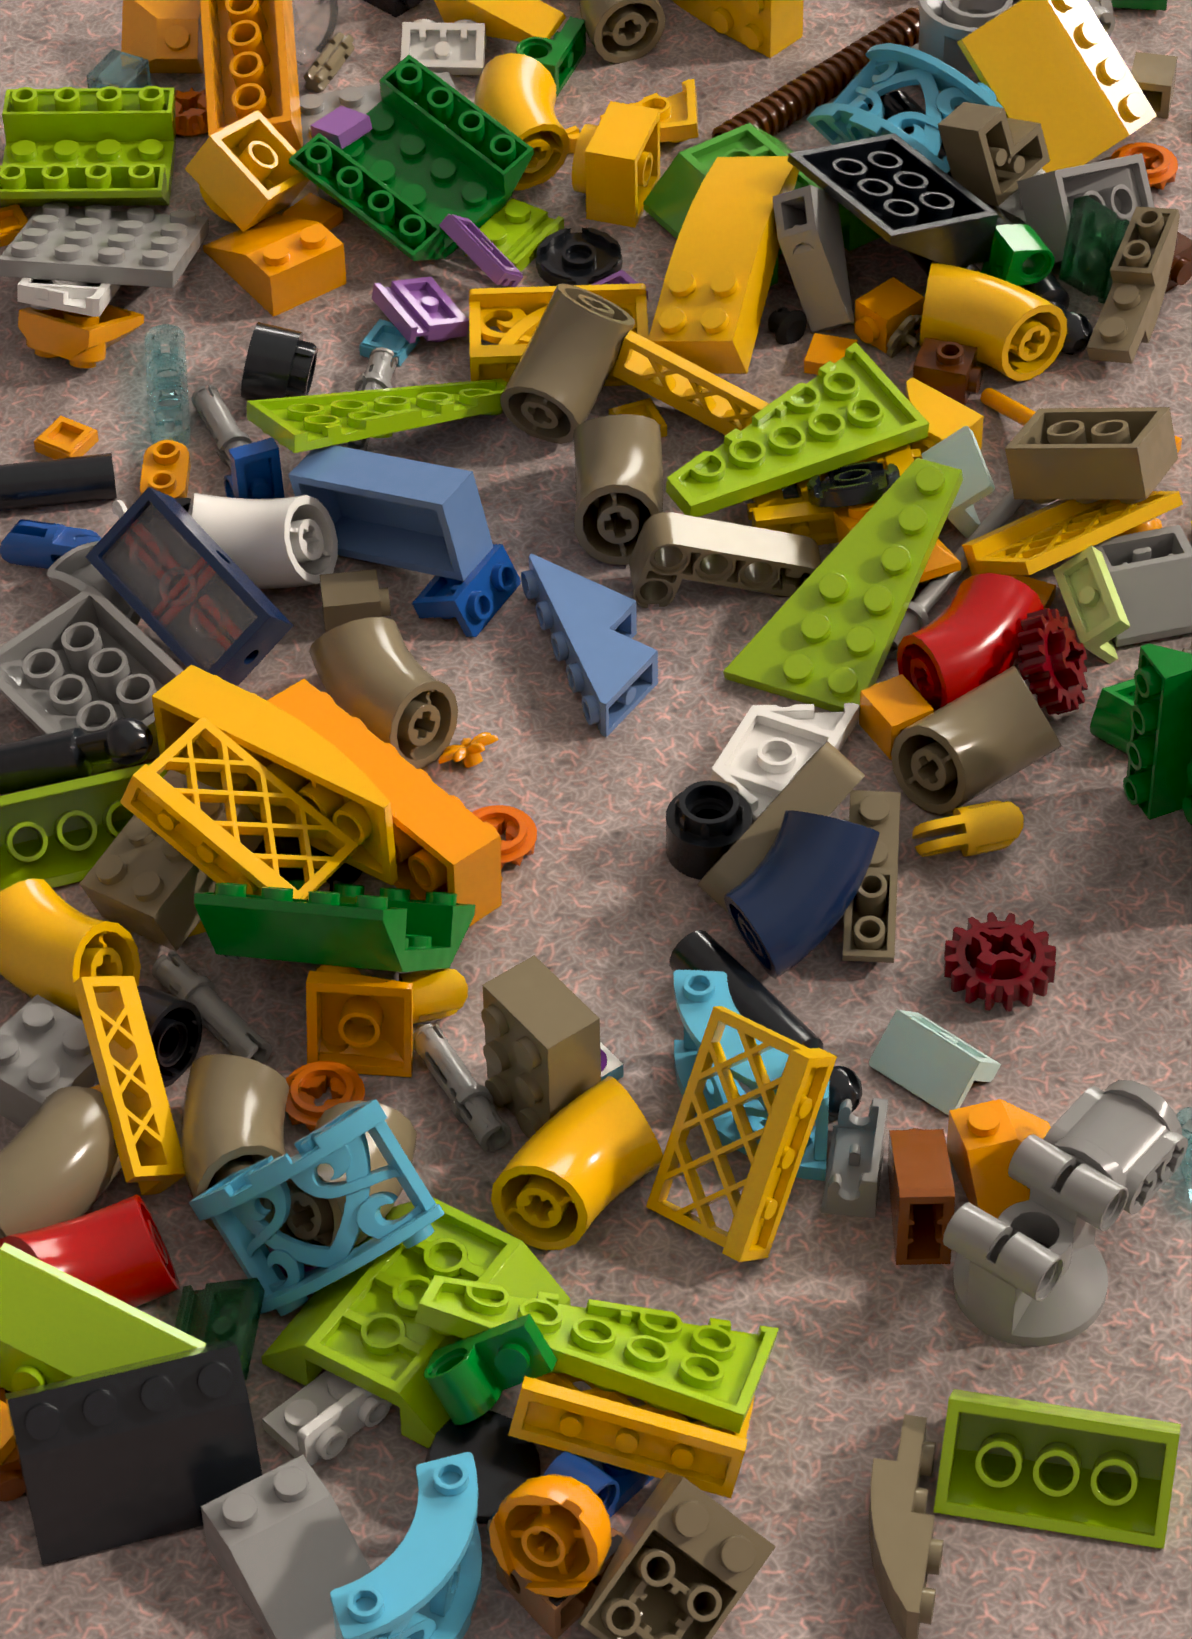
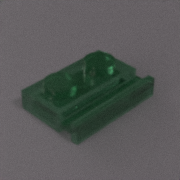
M1086 195L1075 198L1073 202L1059 279L1087 296L1094 295L1098 297V302L1105 304L1113 284L1110 269L1130 221L1118 219L1116 217L1117 213Z
M258 1278L207 1283L205 1289L194 1290L191 1285L183 1286L174 1327L207 1343L206 1346L228 1340L234 1342L238 1348L243 1375L246 1381L265 1290Z

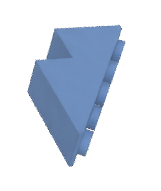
M531 553L529 555V570L521 572V582L525 596L528 600L535 598L536 614L542 630L550 629L552 633L551 644L557 661L565 660L567 664L566 674L569 686L573 693L580 692L582 695V709L589 725L596 724L600 734L607 738L658 684V650L632 639L637 634L636 600Z

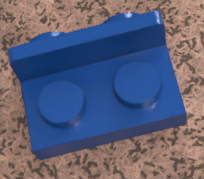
M503 544L493 545L491 551L464 581L435 575L412 602V605L419 618L441 617L442 619H451L456 617L466 637H477L517 589L521 580Z

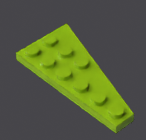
M855 342L846 349L845 356L836 363L828 361L818 370V376L807 384H796L753 415L750 425L741 431L735 428L725 435L724 443L712 452L703 451L668 476L666 493L685 515L700 517L804 481L815 475H821L839 467L927 438L930 423L858 343Z
M499 378L246 401L247 419L262 429L263 433L277 440L280 445L285 446L293 453H299L366 438H388L393 436L395 432L476 415L501 414L503 410L501 407V394L508 382Z
M917 457L723 670L725 679L805 704H814L815 707L832 712H844V703L860 705V692L871 687L877 681L962 484V470Z
M434 1275L419 1302L414 1322L431 1327L441 1335L457 1336L463 1339L530 1314L557 1358L552 1373H564L593 1383L601 1390L617 1391L646 1401L656 1409L672 1410L701 1420L709 1427L727 1429L736 1433H740L779 1328L760 1325L757 1334L731 1330V1321L710 1318L708 1325L683 1323L681 1318L671 1311L588 1299L586 1308L558 1304L559 1294L538 1291L536 1299L511 1297L501 1285Z

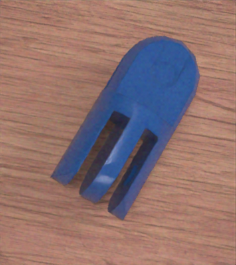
M20 519L1 542L0 554L2 559L10 564L49 569L57 559L68 551L86 543L100 541L102 538L96 532L87 529Z

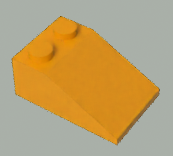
M275 213L244 232L239 229L203 245V251L273 317L347 284L344 244L323 224L317 221Z

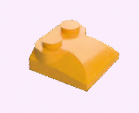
M109 304L100 317L57 309L39 310L32 307L20 309L18 315V328L26 337V345L35 349V355L46 358L62 357L70 360L69 364L77 368L95 367L96 362L106 358V348L117 343L144 324L143 314Z
M321 965L316 971H309L306 980L307 1064L317 1061H333L352 1068L358 1074L412 1077L413 984L365 976L354 967Z

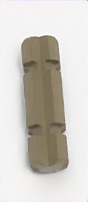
M338 32L332 37L329 44L326 45L312 66L304 74L306 81L304 86L307 90L313 89L317 93L323 92L354 50V45L352 44L354 38L350 34L345 36L343 33Z

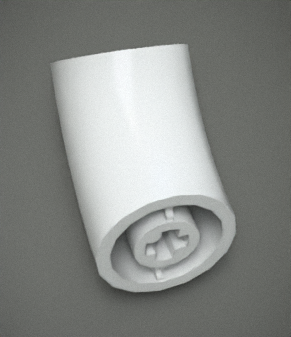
M193 493L188 514L259 589L315 585L320 583L319 575L332 574L334 572L338 558L337 535L334 523L327 509L318 499L308 495L274 499H245Z

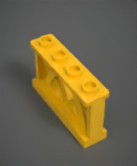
M645 284L574 285L595 293L622 308L635 321L632 331L646 339L649 338ZM557 286L475 288L469 290L471 381L499 378L506 382L509 381ZM497 326L502 332L493 331L488 327ZM481 339L498 345H481ZM614 365L604 386L630 384L612 375L615 368Z

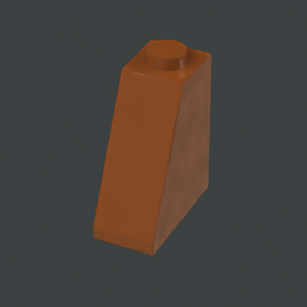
M919 1128L889 1130L888 1176L896 1265L951 1264L952 1249L943 1244V1237L947 1225L954 1215L955 1188L944 1130H923Z

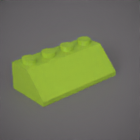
M144 764L0 796V891L17 882L32 878L44 879L52 888L82 881L134 814L124 807L120 801L132 775ZM164 770L159 775L163 778L167 774V770Z
M5 1242L0 1247V1387L10 1392L206 1346L207 1344Z
M953 1389L948 1400L933 1513L1164 1549L1181 1424Z

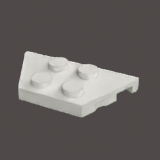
M22 278L17 284V302L30 304V307L39 310L57 309L100 317L121 284Z
M844 703V712L814 713V704H794L790 707L752 705L712 767L711 781L725 783L743 796L751 807L752 819L755 821L785 788L800 768L827 741L838 751L841 750L859 720L860 705Z

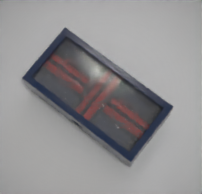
M151 487L145 490L85 556L186 667L192 664L236 686L250 674L294 626L173 497Z

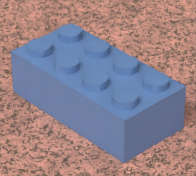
M332 445L311 450L288 474L295 497L302 495L311 496L318 499L327 509L335 526L338 540V555L464 581L493 548L473 471Z

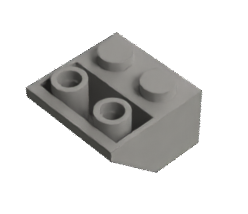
M1180 525L1112 537L1093 546L1102 552L1130 624V628L1113 638L1117 647L1192 632V547Z

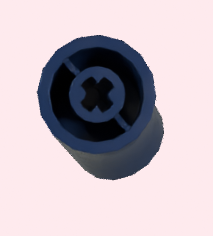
M793 810L785 811L780 830L764 859L740 885L724 896L726 908L739 934L751 953L771 977L777 979L803 960L824 940L842 918L857 894L871 864L880 832L860 824L824 815Z

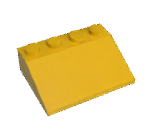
M1019 0L957 42L980 82L992 89L997 97L996 101L1005 108L1007 118L1041 123L1050 161L1041 168L1046 173L1085 165L1157 116L1087 0Z

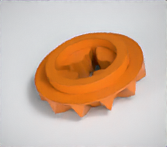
M192 87L187 92L175 90L176 135L195 136L208 132L206 89L200 92L194 91Z
M1146 142L1131 143L1118 148L1110 157V159L1142 153L1150 187L1163 190L1166 183L1175 181L1178 160L1170 150L1160 145Z
M505 805L486 806L472 812L483 822L493 825L499 835H502L506 830V841L501 840V869L508 862L520 866L524 855L534 854L537 828L528 814L517 808Z
M317 1061L308 1063L294 1070L286 1078L289 1093L285 1112L289 1115L292 1125L303 1123L310 1133L315 1130L317 1121L326 1110L339 1103L364 1101L365 1087L361 1077L352 1068L338 1062ZM330 1087L332 1099H327L324 1105L316 1106L315 1099H319L323 1093H326L327 1088Z

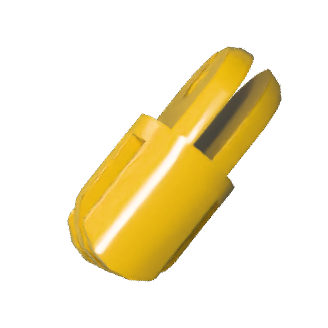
M989 801L955 808L953 816L921 823L914 827L912 838L921 839L954 832L955 835L924 842L915 846V849L922 857L961 850L964 857L1002 850L1010 846L1019 837L1023 829L1024 816L1020 808L1012 802Z
M455 969L411 971L399 974V981L413 984V1024L454 1015L463 1007L468 997V985L465 978Z

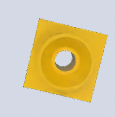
M610 101L599 124H585L579 134L572 163V186L575 192L586 194V219L636 228L644 212L643 202L660 179V110Z
M259 110L209 136L185 167V170L199 184L200 193L208 207L222 219L236 224L242 232L289 206L310 181L289 164V158L297 151Z

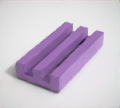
M448 214L439 224L446 234L495 284L500 285L501 283L505 287H516L522 280L523 276L519 269L469 218Z

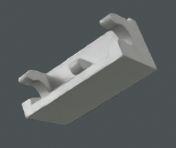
M873 1098L867 1117L853 1115L851 1113L852 1102L850 1099H845L839 1107L838 1125H833L821 1213L875 1218L886 1141L888 1099Z

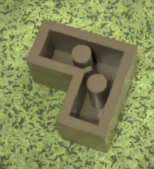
M963 102L938 124L952 178L985 204L999 206L1019 189L1017 181L1032 177L1050 161L1041 123L1007 118L1005 108Z

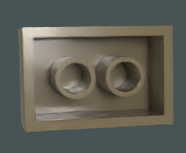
M1170 407L1041 408L1036 411L1005 448L1014 499H1032L1037 504L1050 503L1057 499H1076V502L1081 504L1094 503L1099 500H1120L1124 504L1138 503L1149 497L1178 459Z
M169 770L163 777L174 788H188L186 775ZM197 780L198 789L219 790ZM200 802L201 810L214 821H227L224 803ZM235 804L237 822H257L247 804ZM133 815L80 882V885L103 918L119 923L122 927L177 952L201 921L194 905V893L215 892L216 882L138 817ZM239 835L240 843L252 853L264 839V836Z
M535 955L482 985L484 1009L481 1011L482 1021L485 1026V1045L483 1046V1053L487 1064L485 1087L493 1096V1103L497 1107L503 1108L505 1106L517 1118L522 1132L528 1138L532 1137L566 1105L601 1082L600 1018Z

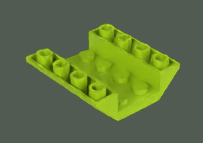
M107 86L103 88L82 89L73 87H62L59 89H33L30 87L6 89L2 112L6 145L2 166H0V207L19 204L20 207H40L48 202H64L69 206L97 204L107 206L169 205L176 153L175 88H160L157 86L117 88Z
M433 1198L435 1203L441 1206L445 1214L431 1223L435 1230L432 1235L408 1249L405 1248L403 1243H400L357 1270L317 1290L261 1356L262 1364L305 1386L312 1382L322 1369H325L400 1407L401 1435L428 1449L432 1444L435 1434L450 1418L425 1379L424 1371L434 1350L463 1339L457 1336L441 1335L431 1327L414 1322L419 1302L434 1275L501 1285L511 1297L536 1299L538 1291L559 1294L558 1304L570 1305V1297L522 1240L436 1198ZM411 1201L393 1206L385 1219H398L408 1214L415 1207ZM368 1236L364 1241H362V1242H361L360 1244H358L356 1247H358V1246L362 1245L363 1243L369 1241V1240L372 1239L373 1237Z

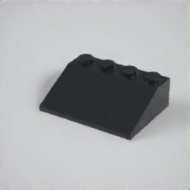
M895 133L788 154L787 161L888 243L938 263L961 268L989 261L998 213Z
M231 1340L5 1394L42 1565L203 1526L202 1505L263 1475L237 1345Z

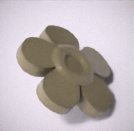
M920 314L909 315L892 334L886 345L888 347L887 355L890 358L898 354L902 347L905 348L910 345L916 348L919 341L915 338V331L921 326L922 316Z

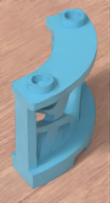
M887 43L871 47L865 53L870 61L832 103L817 107L806 120L832 145L895 133L947 174L950 167L946 155L942 160L938 158L942 142L938 124L953 112L956 106L961 105L963 102L1003 107L996 101L995 93L987 85L980 82L974 83L950 65L925 52L904 45ZM920 84L925 98L926 115L920 112L908 111L898 113L887 120L883 119L885 109L880 96L905 86ZM868 104L873 106L871 110H869ZM909 126L914 127V131L911 134H907L903 130Z
M674 971L675 1001L684 1025V1040H674V1069L682 1098L713 1007L723 1006L741 1015L732 1001L728 988L727 974L723 971ZM726 1025L720 1043L726 1060L745 1052L738 1031ZM755 1039L757 1045L763 1043V1042H761V1041ZM775 1048L761 1053L760 1055L770 1082L780 1078L789 1055ZM748 1060L730 1068L740 1096L746 1094V1092L737 1080L747 1085L751 1091L758 1088ZM716 1075L707 1079L703 1093L709 1110H712L728 1101L719 1076ZM830 1079L815 1120L816 1125L812 1128L796 1175L797 1178L825 1181ZM762 1096L758 1097V1100H752L743 1104L753 1132L764 1128L768 1117ZM731 1111L713 1119L723 1146L741 1138ZM745 1147L737 1149L747 1156Z
M377 1099L354 1105L335 1119L295 1142L294 1145L299 1153L290 1158L288 1153L274 1159L271 1155L247 1168L231 1173L188 1202L199 1221L209 1218L213 1221L260 1297V1300L253 1304L259 1314L276 1309L280 1316L286 1315L304 1304L309 1299L307 1295L357 1270L398 1244L403 1243L406 1249L417 1245L434 1233L435 1230L431 1223L445 1214L441 1206L435 1203L387 1125L385 1119L388 1117ZM367 1131L388 1163L387 1166L371 1171L369 1147L365 1135ZM324 1163L332 1166L334 1175L331 1180L341 1177L346 1172V1180L335 1183L324 1182L318 1176V1166ZM396 1177L415 1208L398 1219L387 1220L381 1215V1206L392 1204L398 1196L387 1191L377 1192L369 1196L370 1186ZM291 1178L301 1190L317 1198L332 1199L346 1195L341 1224L331 1246L306 1243L279 1230L286 1222L291 1208V1195L286 1180ZM261 1197L269 1199L275 1206V1215L270 1223L263 1219L271 1210L265 1209L261 1205ZM361 1230L368 1236L373 1237L353 1249ZM266 1245L273 1249L271 1253L269 1252ZM278 1264L283 1266V1268L286 1270L288 1275L287 1279L282 1273ZM304 1264L317 1266V1268L305 1272Z
M464 1452L416 1466L419 1490L418 1504L410 1529L403 1541L372 1572L354 1582L334 1589L330 1593L336 1639H463L471 1625V1616L482 1588L483 1574L481 1538L476 1522L478 1483L472 1453Z

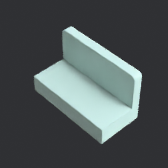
M964 426L921 455L925 460L962 470L963 481L947 518L965 538H969L981 524L973 504L995 490V485L973 431L968 426Z
M904 1010L895 1011L869 1060V1065L946 1115H949V1110L960 1108L974 1081L991 1082L1001 1066L997 1061L923 1015Z

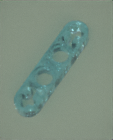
M172 324L157 325L149 329L145 335L150 441L153 445L161 440H172L182 443L187 447L191 441L185 335L178 326ZM163 344L170 345V353L161 352ZM162 371L177 372V374L173 376H157V374ZM173 399L179 401L175 405H159L163 400ZM174 422V432H166L165 423Z

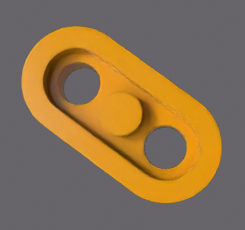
M161 440L147 448L143 457L140 496L148 487H151L174 499L187 498L191 464L189 450L185 445L172 440Z

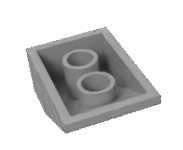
M1142 153L1054 170L1017 181L1026 223L1034 229L1052 252L1055 258L1054 263L1118 249L1136 206L1155 208Z
M304 1455L201 1506L207 1547L269 1639H336L333 1607L330 1598L331 1591L354 1582L372 1571L332 1495Z

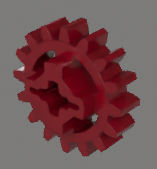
M1046 608L1028 613L1027 618L1020 622L1023 632L1018 633V639L1022 650L1018 651V656L1022 659V663L1018 665L1023 680L1030 682V692L1038 695L1039 707H1046L1049 715H1059L1078 710L1079 704L1085 702L1082 691L1088 690L1084 672H1087V667L1084 665L1087 655L1083 643L1076 641L1077 633L1075 629L1071 630L1068 628V618L1066 615L1060 617L1057 608L1051 610Z
M993 912L988 913L987 922L980 923L974 917L968 918L967 930L955 927L952 940H948L945 943L944 977L951 978L950 989L953 992L966 990L965 1002L968 1004L976 1001L978 998L984 1000V1008L988 1011L993 1008L995 1002L1002 1003L1007 1012L1012 1011L1013 1002L1017 1000L1027 1007L1031 1006L1033 993L1045 997L1048 983H1054L1056 946L1048 945V932L1043 931L1034 934V921L1028 920L1022 925L1016 924L1015 914L1009 913L1005 921H998Z

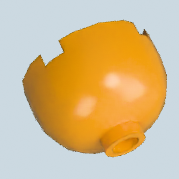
M557 1474L527 1479L502 1501L489 1526L491 1549L500 1567L509 1576L515 1570L521 1577L533 1581L526 1585V1589L535 1594L555 1598L575 1595L582 1591L601 1570L612 1543L610 1518L602 1500L589 1486L572 1477Z

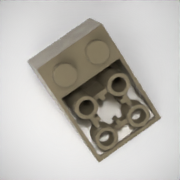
M666 1472L632 1520L578 1624L598 1639H712L776 1546L686 1478Z

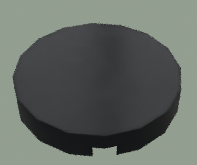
M587 227L582 228V233H571V228L561 229L547 236L538 245L536 252V268L539 276L550 286H557L558 284L591 285L620 271L623 262L621 247L618 241L606 232Z
M869 461L852 463L829 471V478L820 481L819 475H815L806 484L810 503L819 507L835 508L854 506L878 500L900 477L899 469L896 465L890 463L887 465L888 470H884L883 463Z
M487 1411L479 1418L461 1425L454 1424L449 1419L435 1434L425 1462L464 1452L473 1454L478 1483L477 1524H487L492 1514L500 1507L502 1501L527 1479L540 1477L541 1475L539 1452L534 1443L508 1436L512 1419L493 1411Z

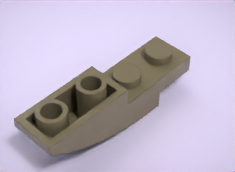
M1136 206L1110 269L1113 280L1112 287L1086 347L1090 360L1132 364L1140 343H1149L1162 306L1172 266L1180 218L1178 209Z
M852 790L850 792L849 822L880 832L867 873L857 894L844 914L842 961L894 963L901 792Z
M905 1414L897 1460L873 1458L870 1484L869 1544L873 1570L880 1595L892 1622L902 1639H918L920 1623L932 1624L936 1589L926 1588L928 1574H940L944 1540L933 1539L935 1515L926 1514L928 1489L919 1488L921 1475L932 1476L936 1442L926 1441V1417Z

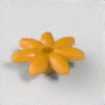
M482 732L473 739L463 738L460 741V745L446 747L438 762L442 764L453 759L454 762L462 760L465 768L475 766L483 761L481 752L485 750L484 746L492 744L499 739L489 732Z

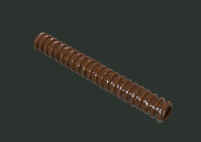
M909 8L903 11V13L895 16L894 19L887 21L877 29L850 44V46L827 58L823 63H819L814 68L806 71L805 74L798 76L796 79L788 82L787 85L780 87L769 94V96L754 103L751 107L733 116L732 119L714 128L712 138L747 123L753 124L772 136L794 124L795 121L810 114L817 107L840 95L851 82V78L856 71L864 68L870 61L865 53L871 47L887 43L907 47L918 44L920 28L919 10Z

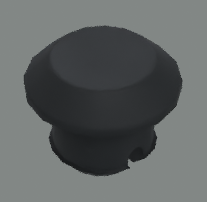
M786 307L772 312L768 318V328L771 332L775 333L776 342L780 345H786L800 340L806 329V315L801 310L789 311Z

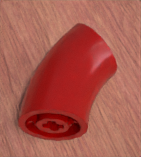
M996 573L976 574L962 581L950 605L940 616L925 627L902 638L898 645L897 653L899 675L903 674L935 712L1010 667H1017L1022 660L1018 656V651L1022 650L1018 639V633L1023 632L1020 622L1027 618L1028 613L1044 609L1038 594L1025 583L1013 577Z
M137 1194L68 1221L28 1232L8 1235L0 1239V1247L5 1242L135 1308L180 1289L176 1270L163 1238L147 1206Z

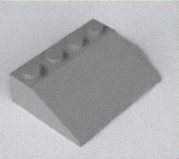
M93 585L0 647V693L43 735L72 728H80L85 734L107 730L111 723L121 717L136 718L149 728L153 738L151 751L145 760L160 756L152 695L184 670ZM115 762L93 766L90 775L123 766Z

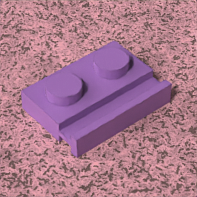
M431 276L392 281L391 287L385 288L381 283H374L372 300L409 343H415L416 337L423 336L427 341L444 342L449 338L467 336L469 320Z

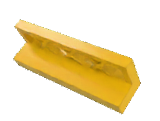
M631 330L624 338L612 374L724 435H727L735 428L740 431L752 423L753 415L769 405L764 400Z
M134 976L80 977L73 983L103 1099L111 1121L126 1183L138 1182L141 1195L161 1193L186 1174L183 1166L181 1146Z

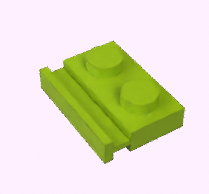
M511 198L506 206L494 214L480 230L522 272L536 258L538 245L547 236L564 229V218L558 216L556 219L548 217V211Z

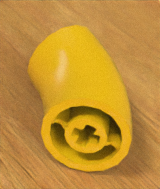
M507 53L496 56L485 65L475 90L474 104L534 149V155L515 190H526L546 182L557 173L568 155L570 138L557 120L554 112L556 84L551 73L539 61L527 55Z
M931 263L924 300L919 346H922L926 337L977 347V361L998 370L1015 381L1030 380L1042 374L1055 361L1063 348L1067 335V319L1062 309L1026 289L997 277L957 266Z
M32 878L24 880L0 891V974L31 998L38 994L70 1014L81 1016L73 983L80 977L134 976L136 985L139 986L141 964L138 947L130 932L119 923L98 920L79 912L57 895L44 879Z
M608 1076L585 1091L548 1120L513 1156L492 1186L491 1203L495 1215L508 1233L522 1240L525 1244L541 1250H563L576 1244L595 1218L614 1199L643 1176L660 1166L663 1157L662 1150L654 1132L633 1098L614 1077Z

